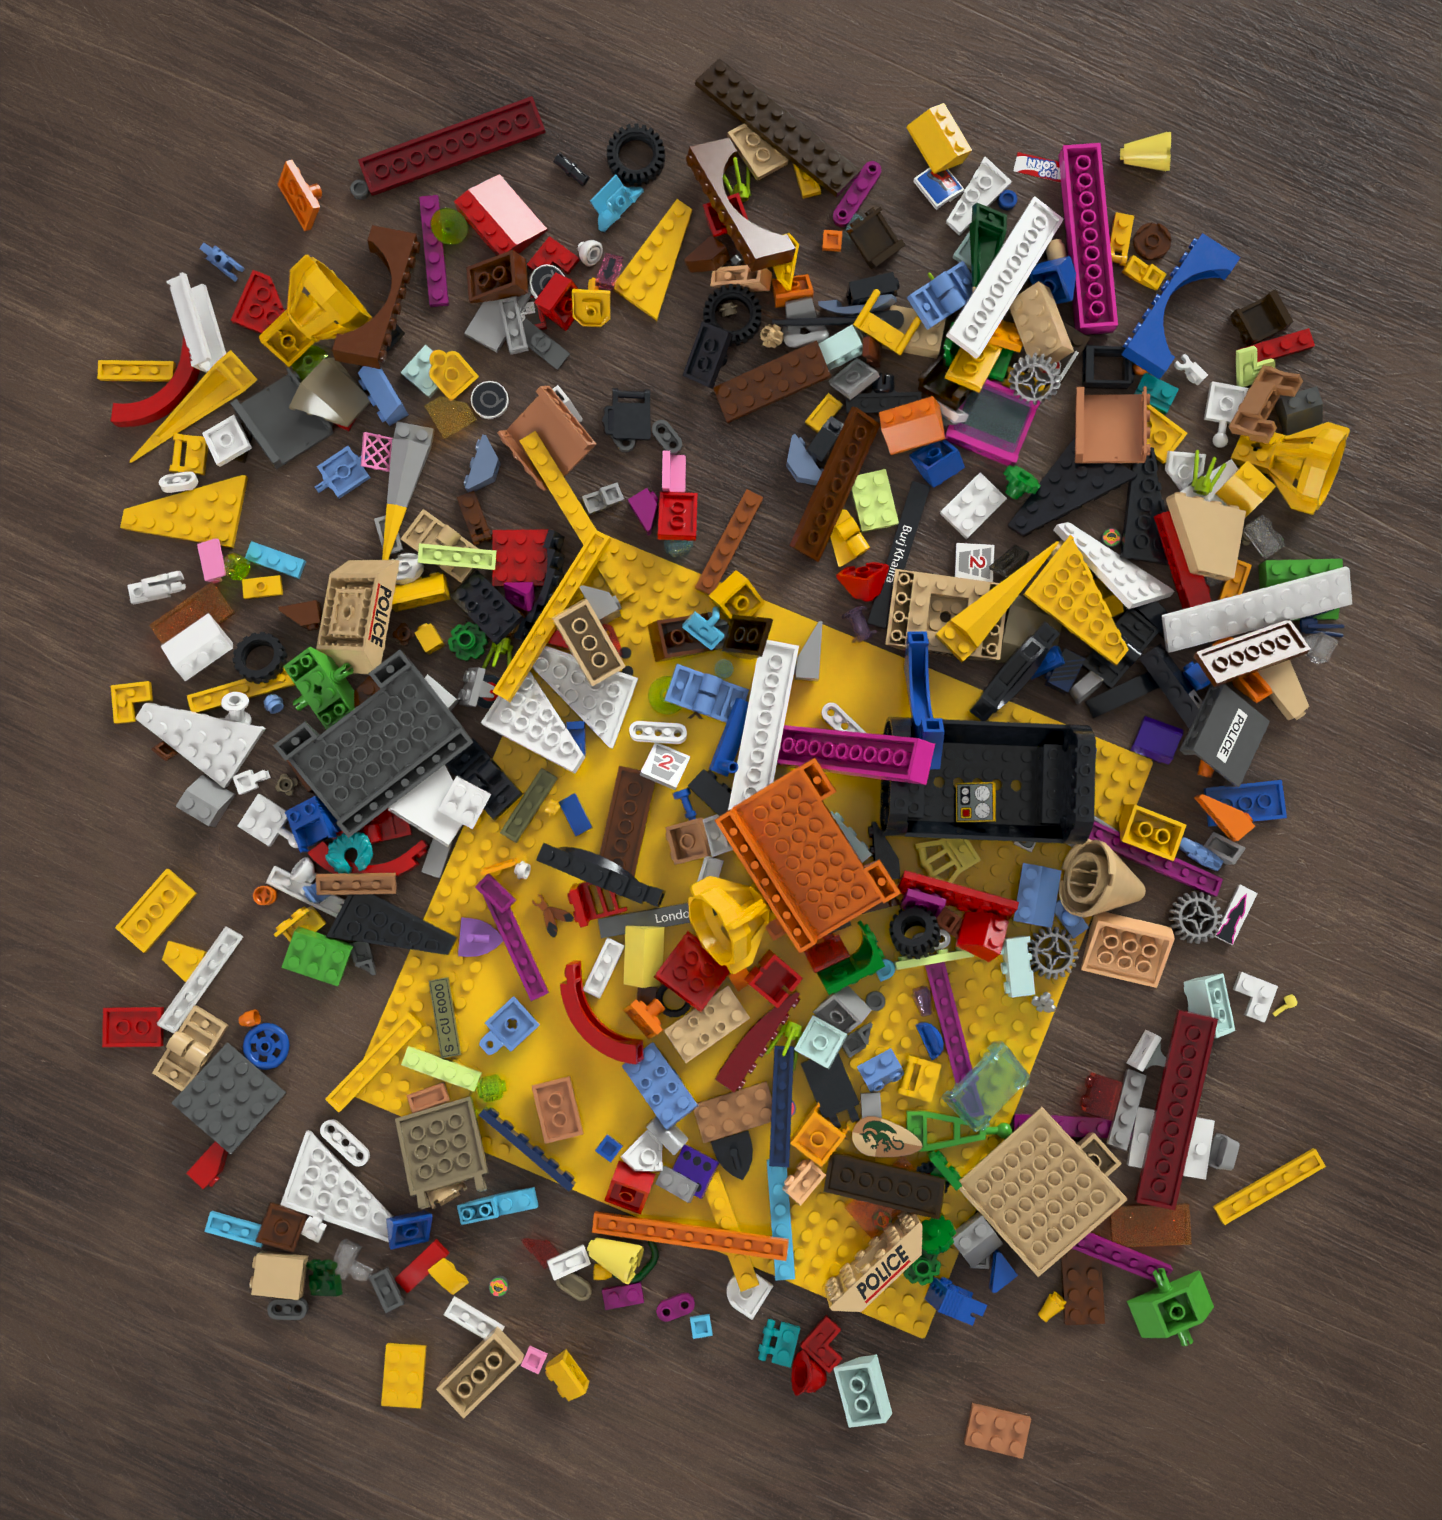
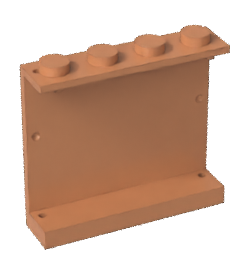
M540 386L536 390L539 396L507 430L498 431L497 433L501 437L502 443L508 446L513 456L523 464L524 470L535 479L536 485L543 491L549 490L519 440L536 431L564 477L591 451L596 443L550 386Z
M1147 386L1143 387L1142 394L1084 395V387L1076 388L1075 463H1145L1146 456L1150 455V444H1147V439H1150V427H1147V422H1150V410H1147V405H1150V394H1147Z

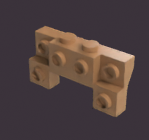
M1263 365L1228 426L1231 433L1249 436L1251 441L1269 443L1277 427L1274 421L1267 420L1280 395L1295 397L1303 382L1300 374L1283 372L1272 366Z

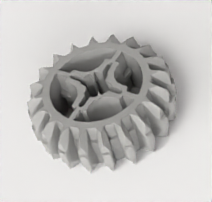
M1036 352L1033 354V358L1029 354L1025 356V359L1019 358V363H1014V369L1010 371L1011 377H1009V382L1012 383L1010 389L1015 390L1014 396L1020 395V401L1025 398L1026 404H1029L1030 400L1033 401L1034 406L1038 400L1041 404L1045 402V399L1050 401L1051 395H1056V389L1060 388L1061 384L1059 382L1062 376L1059 374L1061 370L1056 368V362L1050 363L1051 357L1045 360L1044 353L1041 354L1040 358L1037 357ZM1032 367L1030 373L1020 375L1023 370ZM1039 367L1044 369L1047 373L1041 372ZM1034 372H1035L1036 380H1038L1037 383H1036V386H1035V381H1034V378H1033ZM1046 383H1050V385L1047 388L1038 391V388L1041 385H1046ZM1023 385L1029 386L1031 390H1028Z
M1192 891L1190 895L1184 893V899L1177 897L1179 904L1172 903V906L1176 909L1169 910V913L1174 914V917H1169V921H1174V924L1170 927L1177 928L1174 934H1181L1180 939L1185 940L1187 938L1188 943L1194 941L1196 944H1200L1201 940L1208 942L1207 936L1213 939L1214 934L1212 931L1215 933L1219 932L1216 925L1221 926L1222 922L1217 920L1223 917L1222 914H1217V911H1220L1221 908L1214 907L1217 901H1210V895L1204 897L1203 892H1199L1197 895L1195 891ZM1198 902L1205 906L1208 914H1204L1201 911ZM1191 903L1188 913L1182 915L1184 908ZM1193 915L1203 916V918H1198V920L1188 919V917H1193ZM1209 920L1207 927L1200 932L1203 922ZM1182 921H1187L1190 924L1193 933L1185 928Z
M1046 927V933L1043 929H1039L1041 936L1034 933L1033 937L1036 940L1030 939L1029 943L1033 945L1032 947L1028 946V950L1032 954L1030 965L1035 964L1032 969L1033 972L1039 970L1038 976L1042 977L1045 974L1046 979H1050L1052 975L1055 980L1058 979V973L1061 977H1065L1064 970L1071 973L1072 970L1069 966L1076 967L1072 960L1079 959L1078 956L1074 955V952H1078L1079 949L1072 947L1077 942H1069L1072 935L1068 934L1065 936L1066 930L1064 929L1059 933L1058 927H1054L1053 933L1051 927ZM1052 937L1047 947L1039 948L1043 940ZM1058 939L1064 943L1067 953L1059 949ZM1051 948H1053L1054 952L1059 953L1061 955L1052 956L1053 958H1051V955L1045 953L1044 951L1052 950ZM1038 953L1045 956L1046 968L1040 963ZM1059 958H1065L1064 963L1060 967L1053 969V965H1055Z

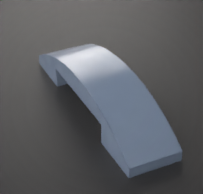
M892 294L879 295L870 312L887 309L897 302L896 297ZM838 300L818 302L819 306L826 311L845 317L860 314L864 305L842 307V303Z

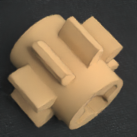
M776 324L765 326L760 333V339L764 341L762 345L768 348L779 346L783 341V333L780 331L781 327Z

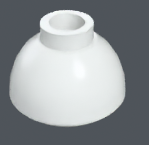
M595 240L581 242L577 248L580 260L586 266L595 265L602 256V245Z
M308 857L302 858L292 869L290 878L297 882L308 881L311 883L317 874L311 859Z

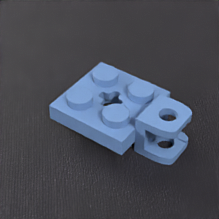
M513 996L485 1022L490 1031L481 1039L479 1045L488 1055L496 1053L504 1045L511 1052L540 1024ZM509 1019L517 1020L516 1029H514L513 1027L510 1029L508 1028ZM488 1041L493 1042L492 1048L488 1046Z

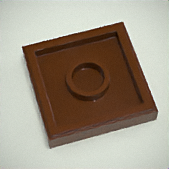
M270 1202L255 1241L294 1252L308 1214Z

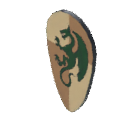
M864 1117L855 1124L852 1131V1140L855 1147L867 1156L901 1157L914 1154L922 1149V1142L911 1131L880 1117Z

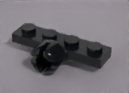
M880 373V377L872 382L871 393L857 394L851 400L845 396L846 414H849L851 407H857L864 413H879L921 400V392H896L893 374L886 373L884 375V384H882V373Z

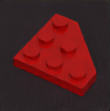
M252 270L231 318L232 323L262 334L285 311L270 276Z

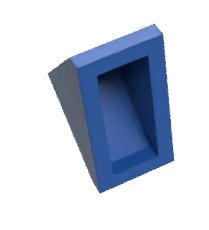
M998 1249L993 1252L989 1289L993 1293H997L1018 1276Z

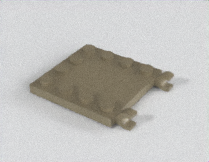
M471 1096L395 1119L410 1196H417L419 1208L426 1209L430 1207L426 1195L427 1192L467 1180H475L477 1191L487 1190L483 1176L489 1174Z

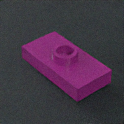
M490 873L475 886L501 914H504L517 901Z

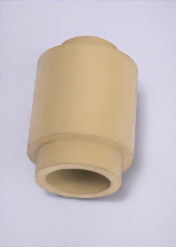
M1061 239L1051 240L1046 247L1048 261L1067 257L1065 246Z

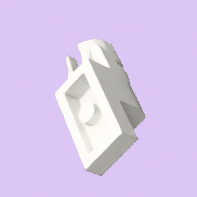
M174 571L168 574L141 579L139 583L128 585L131 604L134 605L171 597L170 594L185 590V584L176 582L184 579L181 571Z

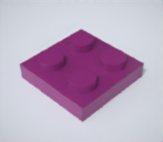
M908 888L899 908L906 910V906L913 908L914 905H918L919 909H921L923 906L927 911L930 910L933 916L937 918L945 907L946 899L941 898L938 894H926L920 889Z

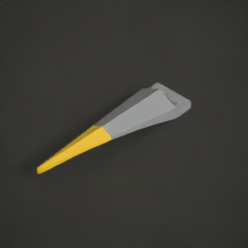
M402 422L396 423L391 448L382 560H389L407 507L432 448L434 428Z

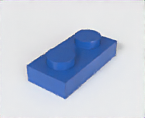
M1059 646L1051 647L1042 664L1031 677V680L1065 664Z

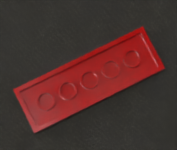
M904 870L897 883V887L903 895H905L908 888H917L926 894L940 895L941 898L946 899L945 906H954L960 911L993 913L1007 921L1013 916L1019 905L1018 901Z

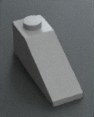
M823 621L817 623L797 657L794 670L795 680H819Z

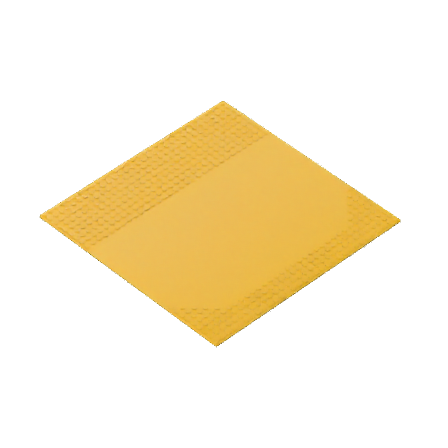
M610 537L611 542L607 548L635 594L620 602L622 609L619 611L621 616L605 624L603 628L620 657V650L623 647H628L631 650L632 654L628 659L622 657L621 659L625 666L632 667V676L638 678L614 748H609L585 723L586 757L574 774L502 736L493 760L523 795L496 820H493L483 809L473 829L465 825L463 826L423 919L458 938L449 955L410 949L364 1058L407 1013H410L422 1027L355 1097L402 1117L412 1114L406 1095L445 1082L450 1101L443 1104L469 1096L472 1097L485 1153L558 1183L479 1116L485 1107H492L500 1114L499 1118L503 1121H509L514 1126V1130L518 1134L523 1133L529 1138L528 1142L532 1146L537 1145L544 1151L543 1155L545 1157L554 1159L560 1165L559 1169L563 1172L568 1171L573 1175L576 1183L572 1190L635 1217L718 1229L706 1193L703 1199L694 1196L691 1203H687L655 1184L660 1172H651L656 1175L641 1215L604 1201L618 1161L624 1162L621 1156L647 1130V1124L656 1115L623 1069L622 1065L625 1063L607 1057L587 1043L571 1023L562 1001L560 983L567 980L564 975L566 965L573 960L581 961L584 988L607 937L601 938L598 919L590 920L588 926L580 928L579 923H576L575 920L564 922L555 918L558 931L556 937H552L546 929L544 911L532 903V900L537 904L542 902V899L538 897V894H540L550 907L565 910L573 916V911L575 910L573 904L569 903L568 893L573 884L582 883L584 880L538 862L536 859L543 843L556 848H579L600 855L618 768L623 766L642 770L654 745L652 742H637L630 737L629 728L636 721L679 723L684 725L687 730V738L681 744L660 743L690 756V760L676 790L655 782L635 878L638 882L666 891L660 907L688 903V897L692 896L689 887L697 882L704 858L674 865L670 855V845L666 839L665 827L689 820L684 815L686 812L682 800L674 799L672 793L689 788L688 785L703 769L709 770L726 723L700 714L703 719H699L697 715L693 718H688L694 711L664 701L675 666L680 664L749 689L746 701L749 702L757 658L751 660L741 659L723 652L722 649L673 660L655 662L648 624L657 620L689 616L694 611L698 614L712 613L713 607L716 606L708 595L695 589L702 574ZM595 566L584 586L607 591L613 597L614 594ZM581 590L571 606L584 599ZM764 600L765 604L752 616L773 619L767 640L799 646L798 657L818 622ZM720 611V619L726 621L730 626V621ZM822 624L819 680H795V675H793L784 725L834 730L822 718L821 711L827 703H835L866 733L883 735L888 717L912 718L904 673L905 658ZM546 645L572 655L570 650ZM531 668L530 672L561 720L565 724L566 722L583 721L553 688ZM928 668L933 718L981 721L969 709L981 696L983 690ZM1010 701L987 719V721L1066 725ZM828 710L827 714L834 716V711ZM842 723L841 728L843 730L848 729V725L846 723ZM642 731L636 732L637 735H641L643 733ZM661 732L655 733L656 736H660L662 734ZM676 733V734H674V736H675V737H680L681 734ZM1095 737L1097 753L1095 763L1094 816L1120 832L1119 821L1125 804L1137 805L1153 761ZM738 749L737 755H736L735 760H734V762H736V763H737V760H738L739 749ZM777 764L774 781L795 768ZM543 768L556 776L558 780L519 841L515 843L500 832L540 769ZM712 771L718 777L716 781L719 784L725 783L732 790L735 773L729 772L728 777ZM825 772L837 792L824 799L823 802L830 812L832 811L834 814L838 812L844 819V825L847 828L850 826L857 834L856 838L860 842L863 841L868 848L873 846L872 838L868 836V826H871V822H876L880 828L881 779ZM936 777L934 785L941 788L944 785V780L941 777ZM955 778L953 780L954 787L956 788V783H963L962 779ZM974 779L972 783H982V781ZM994 779L992 782L996 783V790H1000L1001 782ZM1013 780L1011 788L1014 791L1020 790V782ZM690 789L691 794L688 797L693 811H696V819H705L716 815ZM576 793L593 828L575 836L561 806L556 815L551 814L548 817L549 814L544 811L551 798L560 802ZM885 836L899 859L900 878L904 870L927 876L926 870L920 866L919 851L916 850L915 844L936 841L942 838ZM969 840L981 861L961 872L953 884L1016 901L1023 863L1061 870L1060 880L1063 881L1065 870L1061 869L1072 847L1062 843L1036 842L1032 852H1028L1014 845V841ZM942 846L926 848L927 858L942 851ZM734 850L713 857L724 861L719 875L720 879L747 886L754 884V881ZM945 854L930 864L934 870H937L950 862V859ZM517 857V863L519 864L521 861L530 864L531 870L527 879H517V875L514 873L516 865L490 874L517 900L511 906V909L549 990L548 994L533 1001L530 1000L504 941L487 954L475 957L458 956L461 917L482 920L499 932L483 895L475 886L486 876H481L480 873L484 867ZM869 857L863 864L866 865L873 862L874 858ZM951 866L938 875L945 881H948L956 869L954 866ZM893 879L897 886L899 879ZM589 885L597 913H602L603 908L596 885ZM602 888L608 910H614L610 892ZM1059 890L1057 895V901L1060 900ZM616 894L620 908L627 906L628 910L610 916L660 907L647 902L640 904ZM899 894L898 896H896V898L899 899V902L901 903V900L904 897L903 894ZM900 905L861 914L850 921L852 926L825 935L818 939L815 945L801 953L798 952L787 933L773 941L765 928L753 963L746 967V969L750 973L755 966L759 968L760 964L758 962L770 949L803 978L792 992L785 985L782 989L789 995L795 991L800 993L798 996L800 1001L795 1008L791 1007L787 1014L790 1016L785 1025H787L788 1021L803 1026L801 1032H804L812 1016H816L813 1011L829 996L816 972L854 954L859 949L862 943V932L857 922L862 921L864 925L868 924L878 941V947L881 948L885 956L884 959L894 963V961H898V957L902 956L900 951L895 949L889 933V928H891L889 925L890 921H894V914H899ZM950 905L945 906L962 919L965 912H972L960 911L957 907ZM1054 913L1052 933L1054 927H1058L1060 933L1062 929H1066ZM1013 914L1009 919L1005 938L1030 936V939L1035 941L1036 939L1033 937V934L1037 933L1041 936L1039 929H1043L1046 933V927L1013 921ZM1092 916L1082 917L1089 926ZM691 923L664 927L663 963L687 931L697 937ZM725 926L721 927L722 932L730 940ZM913 926L906 931L904 936L912 939L914 935L925 932L926 929L922 926ZM1087 930L1074 939L1071 938L1069 942H1077L1076 945L1072 946L1073 948L1080 949ZM625 934L609 937L625 945ZM949 934L950 943L947 947L943 948H948V952L955 951V947H957L955 946L957 939ZM942 935L941 940H938L939 943H942L944 941V937ZM1052 937L1043 940L1039 948L1047 947ZM1058 939L1059 949L1067 953L1064 943ZM624 947L601 998L599 999L584 992L587 1002L596 1017L617 1034L643 1040V1049L654 1042L697 1103L732 1092L716 1081L715 1076L742 1037L774 1005L750 985L737 991L727 976L715 994L729 986L750 1019L685 1063L663 1030L685 1016L694 1007L691 1006L684 1015L679 1017H669L663 1013L658 1015L657 1018L662 1023L660 1027L663 1030L648 1040L623 1011L637 999L638 987L624 984ZM1051 948L1052 950L1044 951L1045 953L1050 954L1051 958H1053L1052 956L1061 955L1059 953L1054 952L1053 948ZM936 950L933 953L929 952V955L937 954ZM1038 953L1040 963L1046 968L1045 956ZM975 955L974 957L945 961L984 1115L968 1119L984 1122L986 1127H997L1000 1123H1008L1010 1125L1054 1012L1046 1013L1044 1009L1042 1012L1037 1011V1006H1033L1031 1003L1033 996L1040 997L1044 992H1048L1051 994L1050 999L1054 1000L1053 1005L1057 1007L1070 974L1065 970V977H1061L1058 973V979L1056 980L1052 975L1050 979H1046L1045 974L1042 977L1038 976L1039 970L1033 972L1035 995L1011 998L1004 991L1006 976L1001 971L1002 955H999L990 962ZM1059 958L1055 965H1053V969L1060 967L1064 963L1065 958ZM925 965L900 970L895 969L893 976L880 982L875 973L860 979L855 984L848 985L865 1003L866 996L872 991L882 993L886 1001L885 1006L881 1010H872L860 1025L848 1033L850 1034L871 1022L873 1025L866 1048L850 1058L847 1057L842 1047L838 1052L859 1101V1105L854 1106L859 1119H862L860 1093H870L857 1066L890 1048L902 1066L904 1073L908 1062L906 1061L907 1055L941 1064V1069L931 1103L897 1093L898 1088L901 1087L904 1075L898 1081L886 1084L880 1091H873L880 1092L883 1119L906 1128V1111H930L964 1118L945 1042L941 1055L931 1060L916 1028V1024L920 1022L932 1024L939 1031L943 1039ZM449 977L461 1055L444 1059L482 1072L480 1080L484 1078L482 1082L488 1083L487 1088L489 1091L485 1098H500L484 1100L480 1080L474 1092L401 1065L408 1046L441 1057L429 987L430 980ZM669 988L664 992L663 1002L667 1008L678 1010L685 1004V1000ZM515 996L540 1026L513 1051L510 1052L504 1045L496 1053L488 1055L479 1045L481 1039L490 1031L485 1022ZM509 1019L508 1028L510 1029L513 1027L514 1029H516L517 1020ZM780 1023L776 1030L780 1032L783 1024ZM784 1032L775 1046H785L788 1037L784 1036L786 1032ZM792 1039L790 1046L795 1048L796 1039ZM769 1040L766 1047L769 1048L773 1041ZM488 1041V1046L492 1048L493 1042ZM774 1048L768 1055L765 1053L762 1058L760 1056L755 1061L757 1066L751 1074L747 1073L745 1076L746 1082L742 1089L767 1081L772 1097ZM798 1053L796 1068L793 1071L792 1101L795 1104L796 1110L791 1117L790 1140L791 1136L794 1135L798 1127H800L804 1119L817 1104L801 1066V1063L810 1059ZM915 1063L909 1090L913 1091L920 1064ZM571 1076L584 1134L545 1144L532 1085ZM484 1083L482 1084L483 1093L487 1094L486 1084ZM693 1110L675 1125L689 1138L685 1144L718 1161L711 1141L703 1143ZM847 1110L836 1114L841 1124L839 1130L845 1128L846 1125H849V1130L844 1140L834 1152L916 1171V1167H920L921 1163H928L930 1161L927 1155L928 1151L916 1152L901 1157L867 1156L855 1147L852 1140V1131L858 1121L852 1123ZM927 1118V1144L953 1139V1122ZM770 1122L748 1129L753 1154L749 1171L743 1180L732 1176L720 1163L716 1169L721 1175L740 1231L765 1236H772L766 1160L770 1158ZM960 1124V1137L978 1134V1127ZM607 1134L623 1145L611 1163L595 1151ZM986 1135L984 1140L935 1150V1152L939 1150L949 1162L947 1164L948 1167L952 1165L962 1178L1004 1139L998 1135ZM790 1144L787 1176L795 1174L798 1170L796 1167L802 1160L810 1159L792 1144ZM663 1145V1166L673 1169L682 1148L673 1155ZM829 1158L823 1164V1167L814 1163L824 1174L827 1173ZM825 1176L802 1205H798L789 1196L795 1279L786 1281L827 1298L824 1289L826 1282L833 1276L836 1278L841 1273L840 1269L846 1263L850 1264L855 1260L854 1256L861 1249L865 1250L873 1237H879L884 1232L874 1227L872 1223L873 1213L879 1209L886 1210L892 1217V1223H894L898 1219L897 1215L901 1210L823 1192ZM949 1183L948 1191L944 1193L941 1215L946 1220H950L954 1225V1229H957L975 1214L976 1208L959 1189L956 1191ZM917 1215L921 1223L924 1220L931 1219L930 1217ZM954 1244L946 1252L938 1254L937 1259L941 1263L940 1273L933 1277L949 1279L959 1254V1250ZM718 1251L722 1254L727 1255V1252ZM750 1256L753 1267L775 1276L774 1259ZM902 1273L861 1313L919 1338H925L936 1312V1309L924 1299L931 1283L922 1286L917 1281L912 1284Z

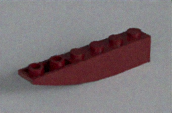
M795 991L790 994L779 1008L775 1006L771 1008L747 1031L715 1076L716 1081L734 1093L737 1089H742L746 1082L745 1076L747 1073L751 1074L757 1066L755 1061L759 1056L762 1058L768 1049L766 1044L769 1040L773 1041L779 1033L776 1029L780 1023L785 1024L790 1016L787 1014L791 1007L795 1008L799 1003V992Z

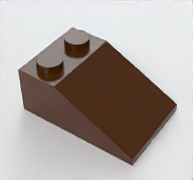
M514 250L466 267L470 303L497 301L528 294L526 259Z
M708 613L699 614L707 621L709 620ZM691 615L657 620L647 625L655 662L714 651L715 648L710 650L682 628V624Z

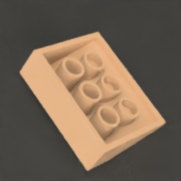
M1108 912L1096 914L1090 925L1081 970L1157 988L1175 940L1172 927Z

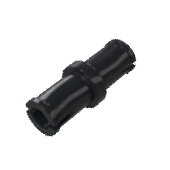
M562 153L555 157L553 163L564 170L568 177L571 176L582 187L588 182L590 177L581 171L575 162L569 161Z

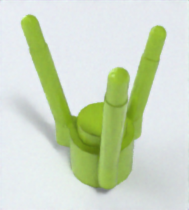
M734 157L737 184L732 189L725 174L723 175V180L730 195L739 193L741 201L746 202L749 200V196H751V171L747 167L745 186L744 183H741L737 158Z
M1196 450L1193 481L1191 487H1194L1193 492L1203 496L1211 493L1213 486L1226 467V463L1222 464L1211 482L1210 475L1216 462V457H1213L1206 476H1200L1197 479L1199 450Z
M505 637L498 645L492 642L491 649L482 665L483 669H486L494 652L495 656L492 667L496 666L499 654L505 655L506 652L507 667L512 661L513 649L509 638Z
M788 1021L787 1025L784 1024L770 1044L766 1054L768 1055L784 1032H786L784 1036L788 1037L782 1052V1056H786L792 1039H796V1047L803 1034L801 1032L803 1026ZM795 1050L793 1071H795L798 1058V1052Z

